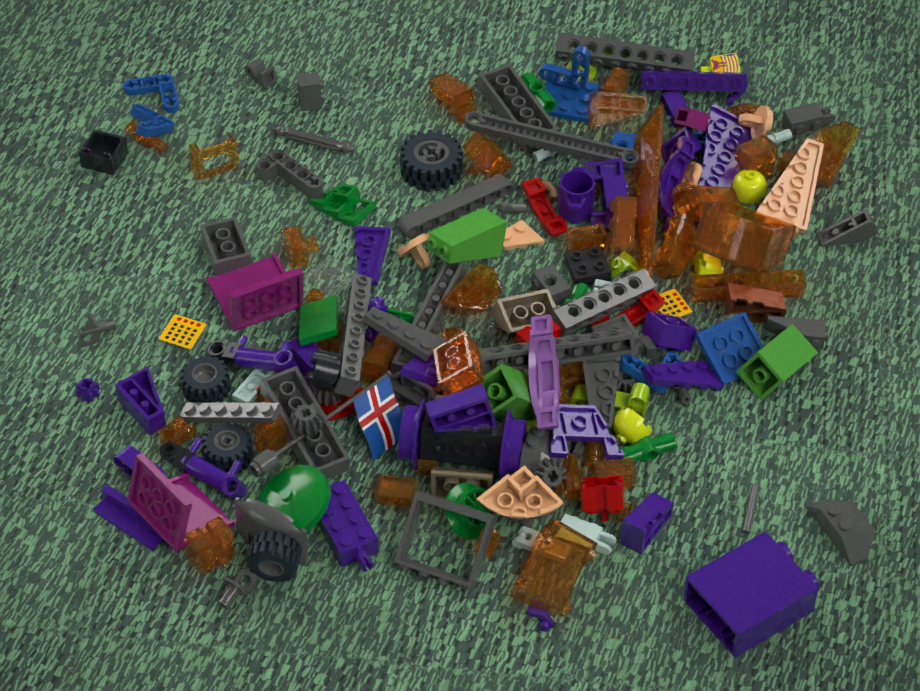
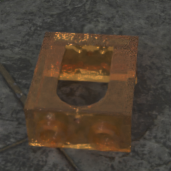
M226 132V142L199 150L196 143L189 145L191 170L198 181L238 168L237 161H239V155L236 151L238 143L236 138H232L229 132ZM228 153L231 160L229 163L204 171L203 160Z

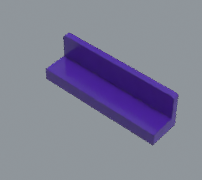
M109 485L101 489L103 500L93 508V512L150 550H154L164 541L149 523L127 502L128 498Z

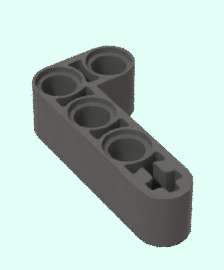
M280 149L273 150L257 161V177L259 180L269 181L279 175L309 198L319 199L323 196L322 179L285 151Z

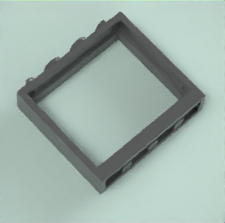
M416 491L394 562L400 564L399 568L411 571V568L419 570L418 574L430 578V575L437 576V581L449 584L450 581L455 582L458 588L468 590L469 587L475 588L498 516L422 491ZM424 502L487 522L469 579L407 558Z

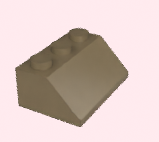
M549 289L497 299L492 308V314L497 326L511 334L518 332L527 325L531 327V317L545 314L551 315L556 305Z
M433 467L431 470V495L446 498L449 491L461 483H470L478 488L488 490L493 486L494 471Z

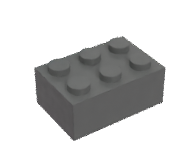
M236 217L200 225L202 242L215 276L252 264L251 253Z

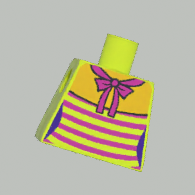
M737 53L710 57L709 66H700V71L740 72Z

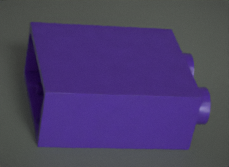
M765 531L686 576L683 600L733 657L736 658L814 612L820 585L818 579L810 570L802 571L793 561L792 552L784 542L779 541L776 543Z

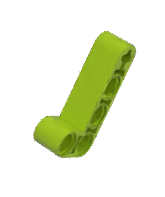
M635 383L632 386L631 394L616 391L614 415L617 414L621 407H624V410L628 407L645 418L649 402V387L643 383ZM578 384L574 387L570 404L588 405L584 384Z

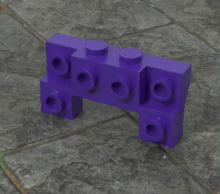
M622 158L601 162H585L583 167H585L586 172L594 177L595 183L600 185L603 212H591L589 216L591 233H609L610 230L629 229L631 226L629 213L631 202L630 198H627L628 182L625 181Z

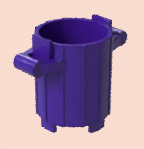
M573 166L572 170L563 174L559 181V215L566 221H570L571 224L584 222L589 219L591 212L594 211L595 180L591 174L586 172L585 167Z

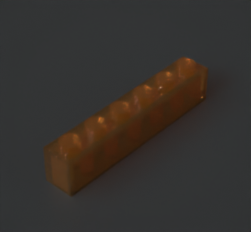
M804 269L692 275L689 286L691 302L701 303L726 301L728 283L782 292L784 298L803 297L806 289Z

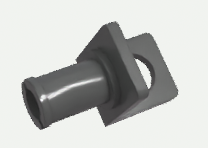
M89 313L87 323L89 330L79 333L78 345L79 347H85L100 342L101 332L115 330L116 324L113 318L97 321L92 313ZM87 335H93L92 339L84 341Z
M244 568L240 570L234 581L225 576L224 581L227 583L228 588L220 600H218V603L229 609L238 594H242L245 597L249 595L259 577ZM249 576L251 578L248 586L240 585L242 577Z

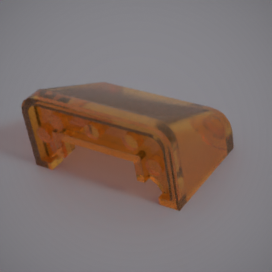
M557 519L546 524L537 535L510 596L527 605L546 609L549 613L556 616H567L573 607L569 596L583 565L588 561H593L597 554L595 549L598 543Z

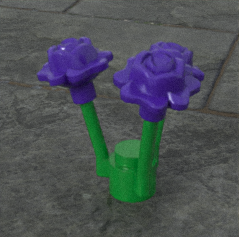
M380 296L369 300L368 311L375 307L388 314H393L395 317L412 324L414 321L413 312L388 308L384 304L385 299ZM368 325L365 331V340L376 346L379 337L384 336V334Z

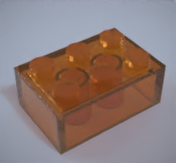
M467 331L433 349L438 384L447 396L480 385L485 381L479 346Z

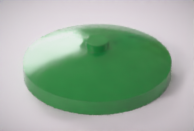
M296 465L275 475L262 490L258 501L294 519L293 525L299 530L304 527L309 531L325 514L330 502L331 488L328 479L317 468L310 465Z

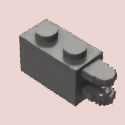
M815 102L784 110L782 123L786 129L791 130L792 135H801L804 132L817 131L823 128V125L834 122L836 118L834 114H830L829 106L819 108Z

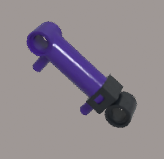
M245 335L240 337L238 343L229 342L226 345L224 341H215L208 347L209 355L212 358L218 357L219 361L223 360L228 369L240 370L241 367L280 373L292 367H298L292 352L288 350L290 347L288 341L282 343L278 352L244 348L248 337Z
M198 437L195 438L189 450L172 441H167L161 445L159 450L160 456L170 464L231 499L235 500L236 497L242 499L246 495V484L235 477L242 465L241 461L236 459L228 473L196 455L203 442ZM175 449V453L170 457L171 451ZM237 484L236 490L231 492L232 487Z

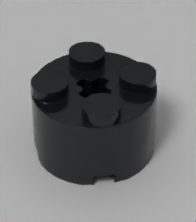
M317 349V352H312L310 364L313 365V369L308 372L306 383L310 384V388L334 392L335 388L331 387V385L337 382L341 363L337 358H341L340 353Z

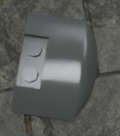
M240 497L235 498L237 531L248 544H250L252 538L257 533L260 534L263 531L282 532L283 535H289L291 539L294 538L297 540L296 543L301 545L302 554L299 563L308 561L307 530L304 527L299 530L292 523L294 519L263 502L249 498L245 502H240Z

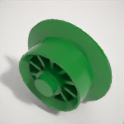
M458 484L449 491L446 500L496 515V513L488 510L477 501V498L487 490L478 488L473 484ZM445 509L447 521L457 535L469 540L483 536L487 522Z

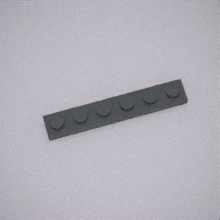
M186 402L178 418L182 422L275 423L283 407L280 403Z

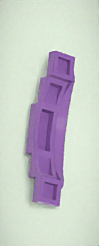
M548 314L531 317L532 329L529 341V388L539 431L559 428L558 412H560L559 396H561L559 361L556 357L552 316Z

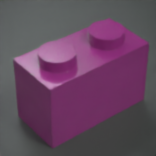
M679 106L674 123L705 131L710 123V114Z

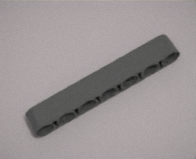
M502 174L495 175L401 217L397 225L406 237L411 239L412 236L423 234L428 229L432 230L443 225L444 222H450L459 218L458 216L460 215L463 216L474 211L473 209H479L488 205L491 201L495 202L504 198L505 195H510L513 192V186Z

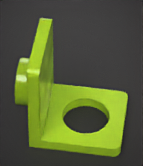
M625 251L608 263L612 271L611 278L616 277L627 268L637 272L640 271L637 260Z

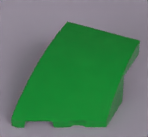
M341 184L332 190L324 192V196L317 200L314 198L309 200L310 205L318 211L353 227L357 226L376 208L375 201L361 199L358 187L348 184ZM359 202L365 205L360 210L356 206Z

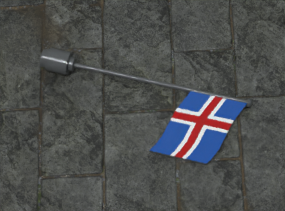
M385 371L386 374L324 417V422H326L353 402L358 423L369 446L372 461L399 442L403 414L394 396L390 380L392 373L390 371ZM307 434L299 435L277 452L270 451L269 449L264 450L248 464L250 472L257 478L259 476L263 477L279 465L278 455Z

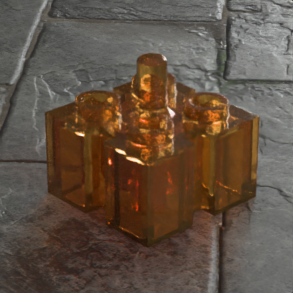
M477 131L462 146L466 151V157L475 163L469 170V173L473 176L478 171H484L490 178L498 174L504 176L514 165L495 141L487 139Z
M221 516L207 522L206 527L202 529L198 527L184 535L185 544L188 547L186 549L187 559L200 575L214 570L217 563L223 568L226 567L235 556V547L232 544L234 542L233 531Z

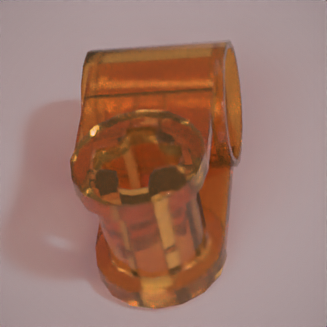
M182 416L176 417L171 423L160 430V446L167 441L175 442L179 446L195 435L196 427L185 422Z

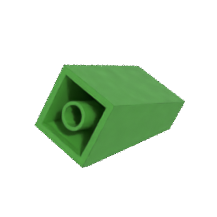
M485 208L479 209L429 232L427 250L449 264L499 257L502 255L507 221Z
M791 324L743 364L736 373L762 401L818 352L794 324Z
M501 364L471 384L472 387L480 384L484 385L495 419H506L508 410L512 411L515 419L533 420L537 418L530 396L529 374Z

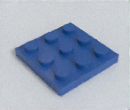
M547 81L545 89L555 99L557 106L554 108V111L546 113L553 117L588 123L600 90V84L588 82L583 90H578Z
M745 312L695 335L712 370L723 385L741 378L736 371L764 347Z

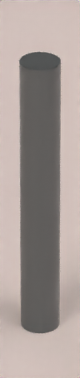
M753 483L742 529L743 534H750L760 485L757 483Z

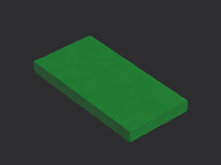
M336 295L300 305L299 342L301 346L338 335V298Z

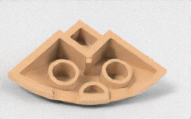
M525 465L513 475L507 474L477 498V501L488 510L496 514L518 519L542 516L564 504Z

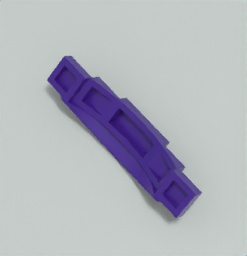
M685 136L678 138L677 151L671 155L664 165L658 181L659 204L663 208L662 218L666 220L665 232L676 239L682 238L684 221L679 218L678 191L684 172L690 160L694 159L696 145Z

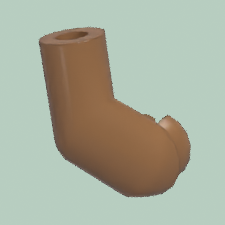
M542 180V184L548 192L549 201L557 202V188L548 180Z

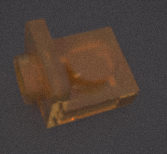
M482 529L472 550L475 553L478 552L485 529ZM493 529L485 555L490 560L493 559L499 544L503 542V538L499 536L500 532Z

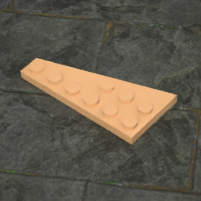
M806 139L753 217L761 220L769 217L770 220L774 219V217L786 218L793 221L795 227H799V233L805 234L824 147L823 143Z

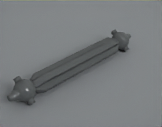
M284 124L272 129L276 132L278 138L285 135L292 140L335 151L342 150L343 155L355 152V149L350 145V141L342 144L338 140L292 128L286 129Z

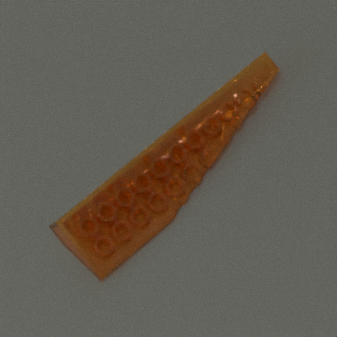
M659 104L640 128L639 136L635 138V146H638V148H635V151L639 154L638 165L633 168V171H637V173H633L632 184H636L634 213L636 248L640 270L645 269L652 280L664 104Z

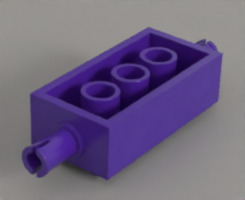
M342 480L330 485V502L325 514L317 524L341 567L358 561L362 571L367 572L365 566L368 567L369 571L374 567V563L369 556L379 552L378 537L346 481Z

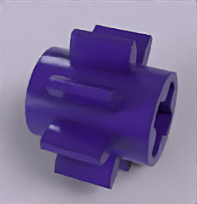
M92 378L82 379L79 384H76L77 398L82 397L83 402H93L95 397L100 396L99 383H94Z

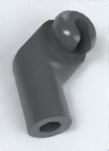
M502 201L499 203V211L503 214L525 213L526 204Z
M674 384L672 388L676 389L682 402L689 404L692 398L687 388Z

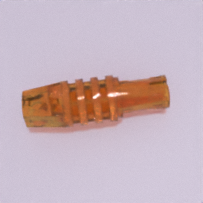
M130 121L125 126L126 132L147 147L152 146L160 151V153H164L168 149V143L160 140L157 136L144 137L137 134L138 123Z

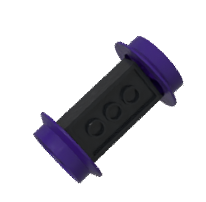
M423 399L419 406H405L399 435L398 457L399 460L411 462L414 470H418L420 459L498 469L499 481L507 474L513 475L519 470L521 452L526 438V420L515 419L511 410L507 412L505 423L496 422L498 428L486 426L479 427L477 430H473L471 427L460 428V431L435 432L427 413L426 399Z

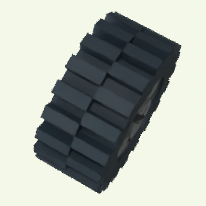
M427 130V133L419 131L418 136L415 134L410 135V140L407 138L404 140V145H401L400 171L405 182L409 181V186L411 187L416 185L417 190L421 191L422 188H426V192H431V189H435L438 192L441 191V187H444L446 190L449 188V184L454 186L457 180H460L463 173V149L461 143H457V138H451V134L447 132L443 135L440 130H437V133Z

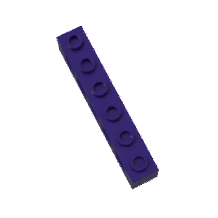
M642 70L641 74L642 90L746 92L747 72Z

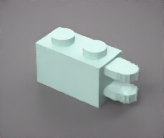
M564 514L555 531V538L572 544L573 550L592 557L595 551L609 555L612 551L611 546L617 541L614 535L604 532L603 527Z

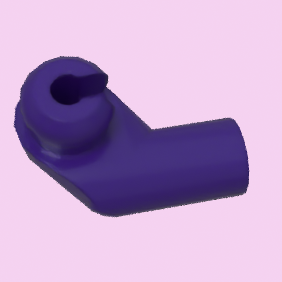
M532 605L528 607L527 614L539 618L541 621L539 627L542 631L547 632L553 627V620L546 609Z

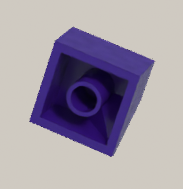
M648 311L641 333L645 336L648 335L652 342L656 344L655 346L660 349L669 347L677 352H683V350L691 351L697 329L681 317Z

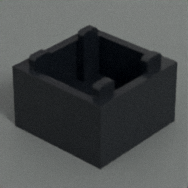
M94 129L79 151L81 167L114 175L128 153L127 138Z

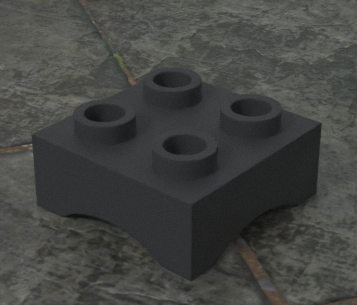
M601 246L565 253L564 263L570 272L574 286L579 283L588 285L594 283L596 279L611 281L612 271Z

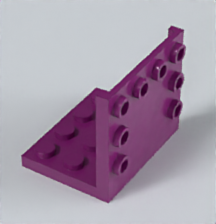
M276 253L272 254V257L212 278L210 276L206 277L207 283L233 332L299 309L300 305H303V272L301 268L286 272Z
M143 453L136 455L127 502L175 551L234 528L235 520H230L189 479L188 473L168 479Z

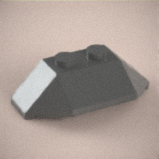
M401 371L392 374L390 377L397 403L404 407L406 405L419 406L423 399L430 402L436 399V395H441L440 392L426 383L400 375Z
M537 427L530 428L522 448L519 469L525 465L536 476L537 474L532 471L534 469L538 470L539 467L536 463L543 464V458L550 460L549 450L552 429L539 431ZM566 441L567 448L569 449L571 443L570 441ZM556 458V461L564 462L565 458Z
M822 499L806 506V509L850 566L868 559L875 530L853 501Z

